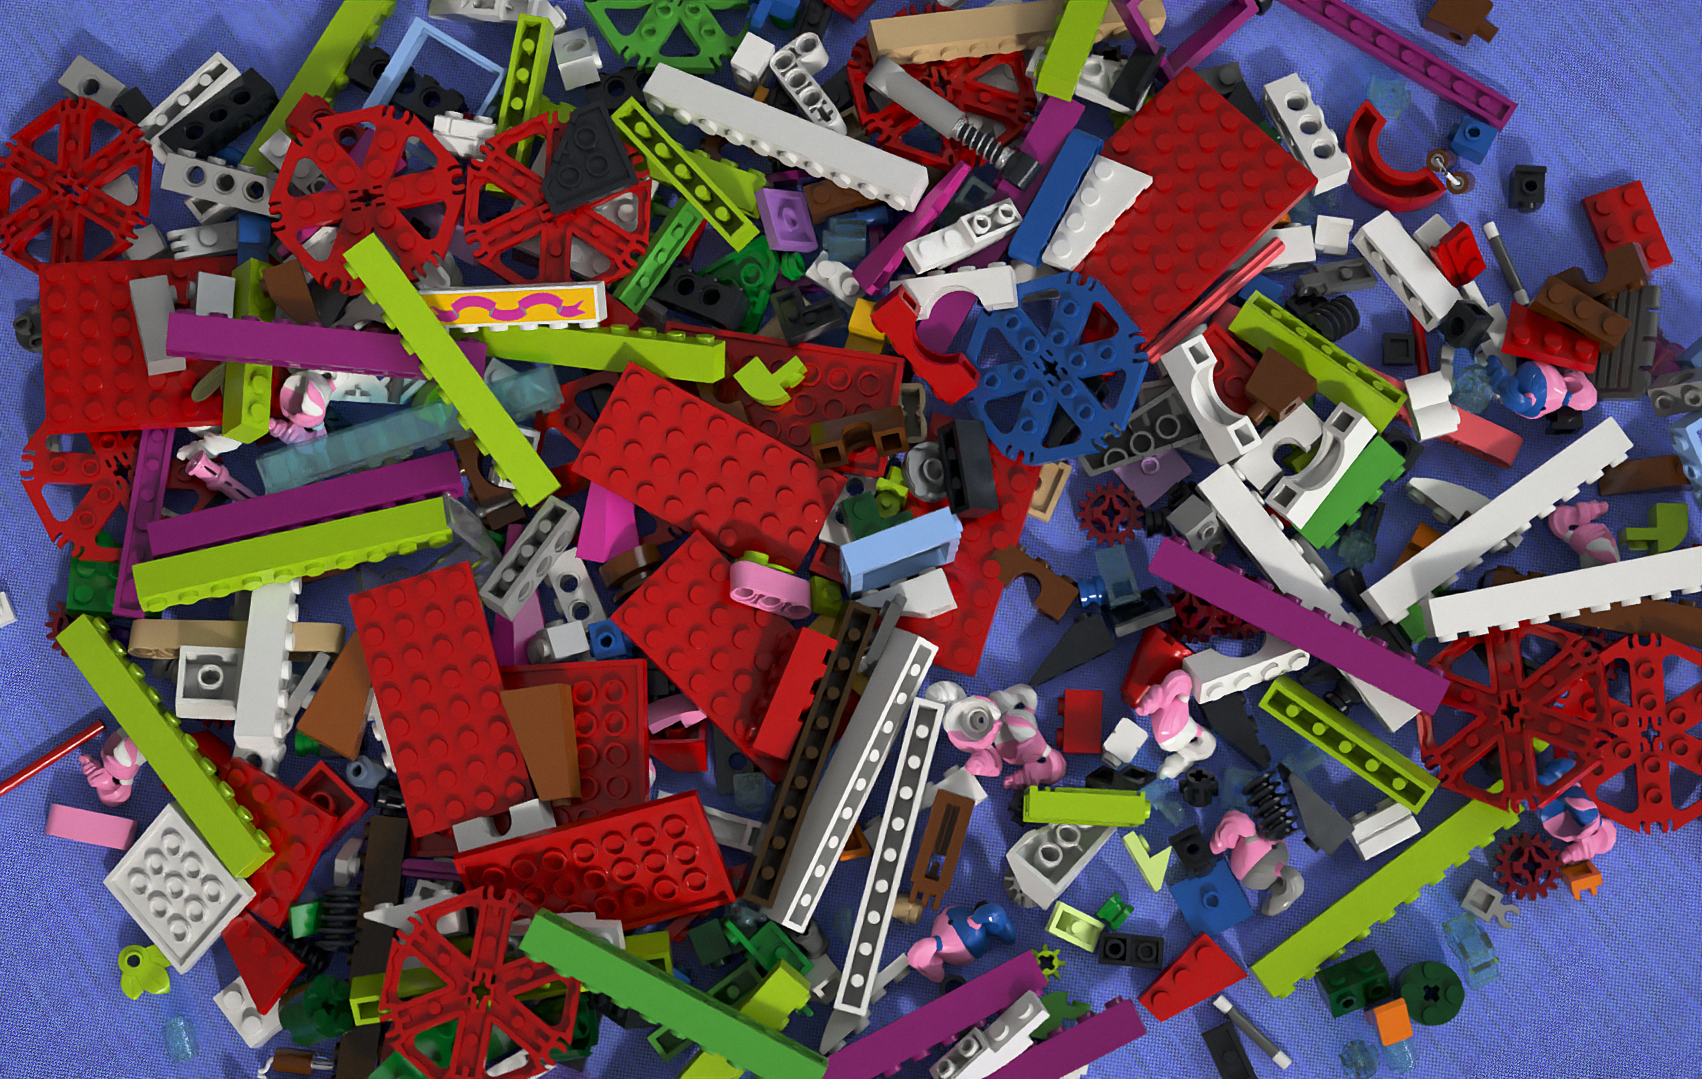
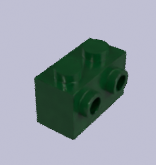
M1374 949L1315 973L1321 998L1333 1019L1392 995L1387 970Z

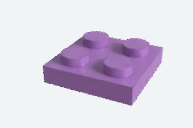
M762 188L754 193L770 250L810 253L818 249L803 192Z

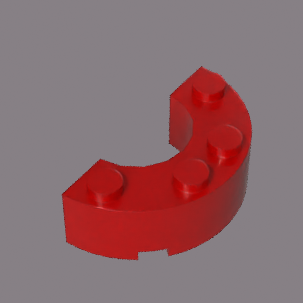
M1367 99L1352 117L1341 145V152H1345L1351 162V169L1347 180L1350 186L1369 204L1390 212H1415L1438 202L1447 188L1428 166L1416 172L1405 173L1391 168L1383 161L1378 152L1377 139L1387 121Z

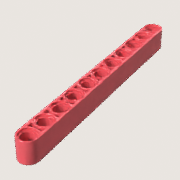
M1225 302L1213 313L1207 327L1216 322L1244 351L1256 356L1259 353L1258 349L1248 342L1240 340L1235 333L1228 329L1241 308ZM1365 365L1402 391V381ZM1404 402L1393 419L1412 427L1409 411ZM1456 406L1460 416V424H1457V431L1436 438L1496 466L1510 469L1523 443V438L1508 429Z

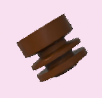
M648 543L614 557L598 570V574L607 591L622 589L612 599L613 605L620 606L665 561L657 545Z

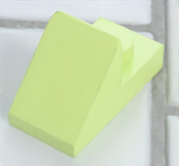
M1132 831L1122 837L1121 841L1150 890L1154 893L1162 887L1172 846L1150 858L1147 852L1151 849L1142 834L1137 836Z
M1057 900L1045 931L1093 953L1100 938V932L1103 931L1105 924Z

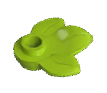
M745 551L743 557L734 561H749L790 575L795 573V571L783 566L768 563V555L754 551Z
M138 944L128 945L122 949L118 956V966L123 972L120 981L122 991L134 1001L140 997L143 990L152 994H166L170 991V979L165 968L172 964L155 944L146 948ZM137 955L140 958V963L137 966H131L128 963L129 956Z

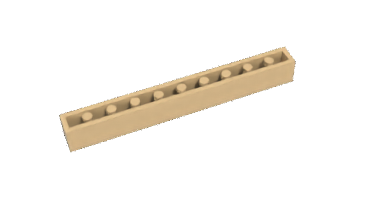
M1043 0L870 20L867 41L873 65L875 66L882 55L888 57L896 64L902 65L911 63L923 64L936 60L951 61L956 58L982 57L987 54L996 53L1009 54L1021 50L1035 51L1037 46L1045 47L1049 36L1054 38L1056 32H1053L1052 29L1058 14L1063 15L1065 10L1061 9L1063 0ZM1143 0L1137 5L1152 34L1154 36L1161 34L1167 18L1162 0ZM1110 1L1094 44L1099 41H1121L1132 38L1112 1Z

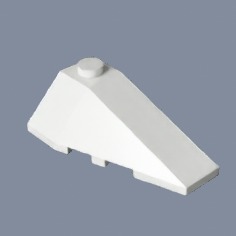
M1048 823V825L1040 829H1033L1025 833L1007 852L1006 857L1021 890L1046 911L1118 827Z

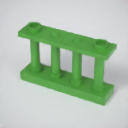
M655 192L651 201L650 221L655 214L666 219L656 233L649 230L648 248L645 247L646 254L639 257L633 254L630 255V258L637 262L636 269L631 268V274L625 276L622 281H614L610 287V290L614 291L612 296L636 315L704 219V216L686 199L680 197L675 206L671 208L663 205L664 200ZM579 276L576 279L578 282L586 281Z

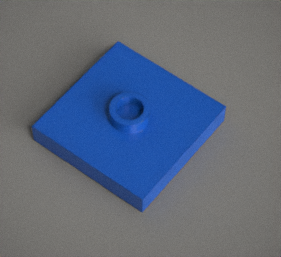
M1225 859L1216 862L1217 867L1213 868V871L1206 877H1196L1190 881L1186 878L1168 888L1194 938L1201 931H1204L1212 938L1255 915Z

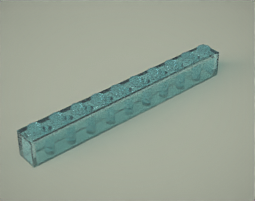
M547 364L486 383L514 422L529 419L531 417L530 413L542 410L543 413L555 411L560 408L561 403H564V395L553 364ZM442 398L261 454L257 457L256 464L267 494H272L304 484L310 485L325 481L324 478L336 475L337 478L351 475L354 473L355 468L364 465L366 469L375 468L384 464L383 459L395 456L396 460L413 455V450L424 447L425 450H432L442 446L443 440L453 437L455 441L464 440L472 436L473 430L470 428L466 431L455 416L460 412L453 403L447 406Z

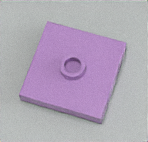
M1174 448L1111 470L1128 491L1133 490L1135 492L1133 497L1136 500H1141V507L1143 509L1152 506L1167 494V490L1176 482L1184 480L1193 472Z

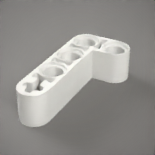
M812 32L804 33L772 55L770 67L782 88L808 121L846 136L847 127L836 106L812 77L827 65L829 56L818 35Z

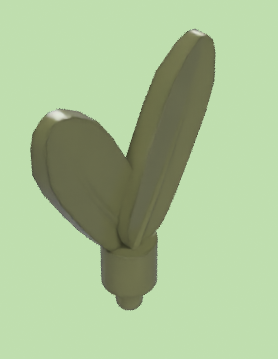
M221 361L219 366L210 371L194 387L192 392V400L194 402L205 400L219 386L224 400L225 361Z

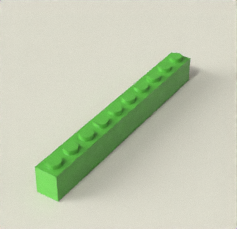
M544 907L536 913L519 946V949L525 951V956L532 961L538 963L544 961L554 967L553 970L557 974L566 978H571L572 976L582 981V986L593 993L602 992L612 997L611 1001L617 1006L624 1009L630 1007L640 1012V1017L652 1024L661 1023L668 1027L669 1032L675 1037L693 1040L698 1043L697 1046L702 1051L711 1055L717 1053L725 1057L729 1065L738 1070H744L745 1068L755 1073L757 1079H822L827 1070L830 1059Z

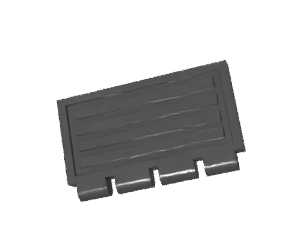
M1649 280L1645 281V287L1633 292H1628V289L1616 293L1617 298L1615 300L1602 304L1632 321L1616 349L1608 355L1599 351L1594 374L1583 372L1597 391V401H1639L1640 395H1648L1647 389L1652 384L1653 373L1643 371V369L1653 368L1656 343L1646 341V339L1657 338L1659 313L1649 312V310L1660 309L1662 287L1652 285Z

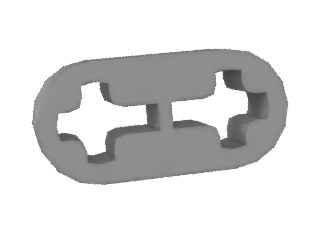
M1298 532L1288 539L1291 540L1293 538L1304 551L1301 556L1308 565L1313 563L1323 575L1321 581L1324 585L1333 580V575L1302 534Z

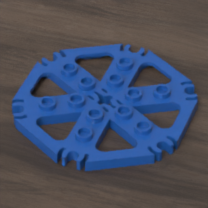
M1066 271L1016 284L1018 307L990 311L992 312L991 316L986 309L982 308L965 357L981 375L978 386L961 398L966 401H972L963 404L975 420L984 421L987 436L1003 456L1016 461L1018 454L1023 451L1025 456L1022 463L1033 467L1100 453L1101 451L1097 448L1095 442L1107 449L1109 446L1104 441V435L1107 432H1111L1114 437L1119 438L1121 436L1120 431L1113 427L1115 423L1119 426L1120 430L1125 431L1149 362L1143 361L1149 358L1146 352L1136 353V346L1146 342V338L1137 334L1144 332L1101 281L1089 276L1086 284L1080 286L1082 275L1078 272ZM1049 289H1057L1060 293V299L1048 333L1045 335L1021 306V302L1026 295ZM1099 302L1118 323L1119 331L1112 338L1079 345L1093 303ZM991 328H998L1023 358L987 368H981L977 362L986 333ZM1046 361L1053 364L1058 363L1055 369L1059 377L1050 373L1046 374L1049 371ZM1123 369L1126 372V381L1118 403L1112 410H1107L1082 379ZM1026 392L1013 430L1006 434L1002 433L985 412L984 406L986 401ZM1059 403L1080 428L1081 437L1076 443L1047 449L1043 446L1056 406Z

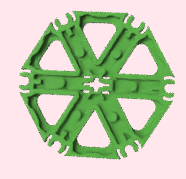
M583 0L584 9L617 58L620 60L624 54V64L626 65L630 59L638 58L637 70L642 71L645 68V73H653L659 62L688 74H715V69L720 72L723 67L720 59H728L731 63L733 56L748 33L751 23L748 20L740 34L731 37L725 34L709 11L750 10L749 0ZM605 9H648L635 31L629 36L621 35L605 13ZM679 22L700 53L695 57H665L660 54V50Z

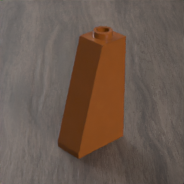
M354 630L296 726L301 734L353 762L356 761L374 697V689L357 631Z
M556 683L500 691L501 700L540 801H551L552 807L571 805V799L582 798L571 685Z

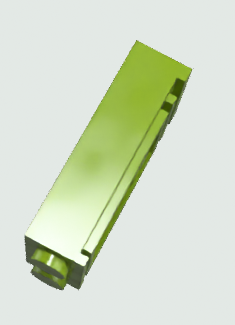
M1029 786L1024 790L1023 822L1136 828L1145 824V818L1149 819L1150 799H1145V791L1137 793V791L1055 787L1050 790V787H1044L1038 791V786Z

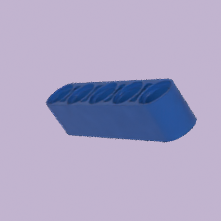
M1077 128L1071 131L1011 241L1008 251L1010 257L1035 268L1042 264L1041 257L1094 159L1097 154L1101 155L1104 146L1102 138Z

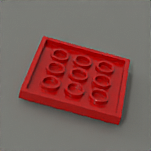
M233 757L230 764L232 769L228 774L226 783L233 789L235 793L233 798L237 804L244 806L253 816L251 822L256 829L262 830L270 838L272 843L269 846L275 853L248 878H244L257 893L245 908L276 928H285L289 920L288 906L297 903L339 816L245 759Z

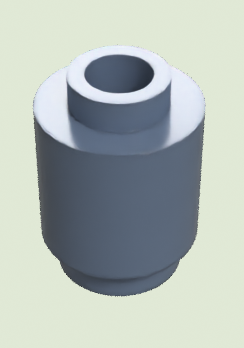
M358 756L355 762L350 761L348 763L346 776L353 786L376 789L379 784H386L387 779L390 778V770L386 768L384 761L381 759Z

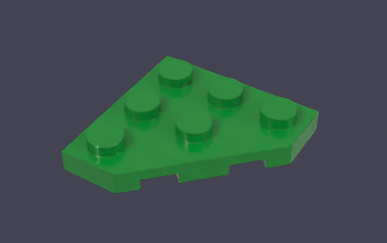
M766 234L748 243L739 253L735 250L694 274L703 276L706 273L717 278L720 284L728 286L729 283H732L744 289V295L752 305L738 332L756 335L780 268V258L776 250H770ZM719 297L714 299L711 305L717 303Z
M101 530L95 539L96 544L100 547L122 548L106 531ZM82 548L78 557L73 558L71 556L66 605L67 615L81 616L84 613L93 617L138 619L112 614L120 563L79 561L78 558L83 554L84 548ZM147 611L145 619L162 618V611Z

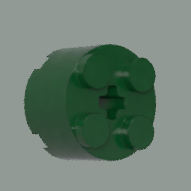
M1421 961L1412 963L1399 972L1394 982L1393 998L1394 1001L1404 998L1410 1022L1425 1026H1437L1449 1022L1458 1014L1465 998V991L1460 978L1449 966L1437 961ZM1424 987L1433 989L1431 993L1432 999L1423 998L1426 994L1423 989Z
M322 974L288 987L287 992L279 1000L278 1017L283 1030H289L293 1036L290 1039L298 1045L311 1046L338 1037L349 1031L353 1026L352 1008L349 1000L351 988L347 982L339 981L331 975Z
M580 993L571 1045L565 1039L559 1037L558 1041L565 1044L568 1050L564 1053L559 1048L554 1047L550 1051V1057L556 1062L589 1057L593 1053L590 1052L591 1047L598 1043L599 1023L595 1009L589 1010L586 1002L590 1000L583 993ZM566 995L542 999L538 1004L532 1005L530 1010L546 1024L556 1026L563 1017Z

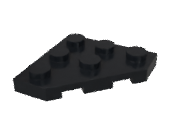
M603 99L574 109L566 132L554 155L549 172L543 181L541 191L553 218L639 184V180Z

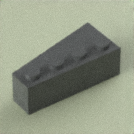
M1173 385L1132 411L1125 431L1120 430L1119 426L1115 423L1113 427L1120 431L1121 436L1117 438L1111 432H1107L1104 435V441L1109 446L1107 449L1095 442L1097 448L1101 451L1100 453L1074 459L1087 478L1203 439L1204 436L1177 387Z

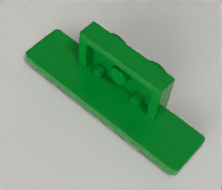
M725 917L721 921L726 926L722 931L724 935L734 945L740 942L746 948L747 952L744 954V957L755 969L761 965L768 973L781 958L803 976L814 967L772 919L766 921L748 939L728 918ZM806 1004L799 1011L796 1008L793 1010L798 1016L804 1012L810 1018L814 1014Z

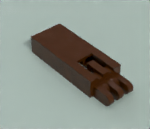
M938 788L910 879L914 883L908 899L909 903L914 904L917 899V892L923 893L920 906L926 908L929 896L936 897L932 904V910H939L944 891L948 892L976 802L975 799ZM932 852L937 853V855L946 856L940 876H937L940 863L934 861L932 862L930 872L926 873Z

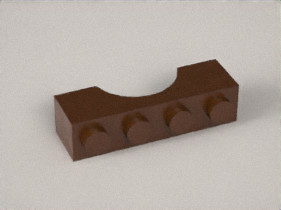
M457 418L449 420L447 425H445L448 432L444 433V437L451 450L456 448L460 457V459L456 460L458 469L463 477L468 475L472 486L467 488L475 504L480 502L481 506L487 507L513 497L514 495L511 491L514 489L498 488L485 480L482 471L484 455L474 443L478 439L471 428L466 431ZM518 501L488 512L485 517L481 518L485 529H492L493 532L500 535L508 532L509 524L524 525L530 522L524 506H521Z

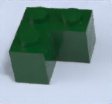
M871 491L842 500L837 505L850 542L914 519L911 510L881 519Z
M749 906L725 916L746 939L759 929ZM725 917L721 919L716 918L688 930L702 967H711L714 971L731 964L730 957L742 953L743 958H745L744 954L747 952L740 942L734 945L722 932L726 928L721 922Z

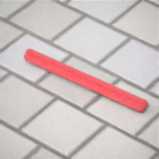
M1273 237L1144 350L1149 355V358L1146 360L1150 364H1155L1159 361L1160 356L1175 347L1284 252L1285 244L1278 237Z

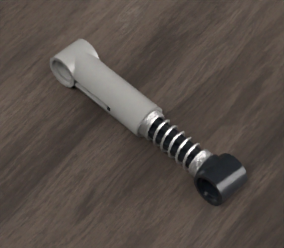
M884 55L880 57L864 80L875 91L886 98L892 99L946 138L950 139L952 137L956 141L961 140L964 146L969 145V150H976V155L981 154L984 160L989 159L990 164H995V168L1001 170L1000 175L1003 179L1024 193L1043 168L1038 161L1022 150L1018 149V151L1013 152L1008 146L1004 148L1000 145L1001 142L997 143L994 141V137L989 138L987 132L982 133L980 131L981 128L976 129L973 127L974 123L969 124V120L965 118L966 113L907 74L903 68Z

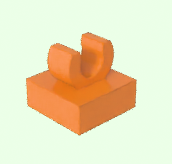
M1590 860L1581 861L1575 865L1559 867L1560 873L1563 875V882L1576 900H1580L1579 892L1581 890L1587 889L1592 896H1595L1597 894L1596 886L1603 885L1600 871Z

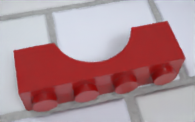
M900 284L873 306L870 314L871 322L880 333L884 332L888 336L894 350L899 355H904L911 362V367L915 374L920 378L924 377L931 385L933 394L939 400H944L950 407L978 386L981 374L962 352L941 354L930 350L921 342L916 331V320L919 316L921 305Z

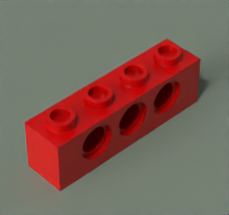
M305 92L286 118V129L296 137V134L300 132L303 137L310 138L313 135V130L308 123L313 122L317 124L318 122L315 118L345 112L340 111L338 113L331 109L329 103L318 95L312 97ZM357 124L339 127L334 132V139L349 154L369 128L365 127L363 129ZM345 137H353L356 139V142L353 145L346 146L341 143V140ZM403 151L402 159L408 167V159L405 151Z

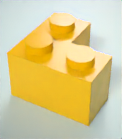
M857 298L848 325L849 335L844 349L885 355L883 353L886 344H891V340L884 332L880 333L871 322L870 314L876 303Z

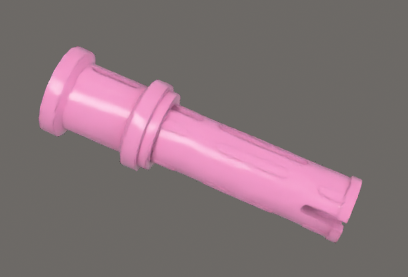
M203 450L197 452L186 466L185 472L190 476L196 475L206 483L207 488L214 491L219 490L235 502L259 497L249 488L231 477L228 468L224 465L218 466L207 458V453Z

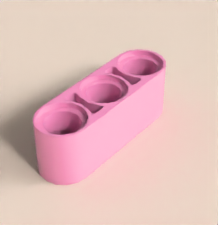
M739 561L731 565L730 597L733 600L790 619H804L811 614V590L808 581L749 561Z
M52 803L44 834L129 851L134 844L139 821Z

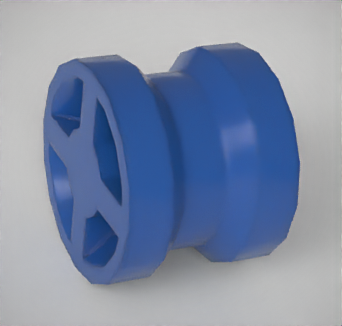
M1095 575L1091 580L1086 581L1082 578L1075 580L1077 583L1076 588L1079 589L1078 600L1081 609H1087L1091 604L1106 605V595L1101 575Z

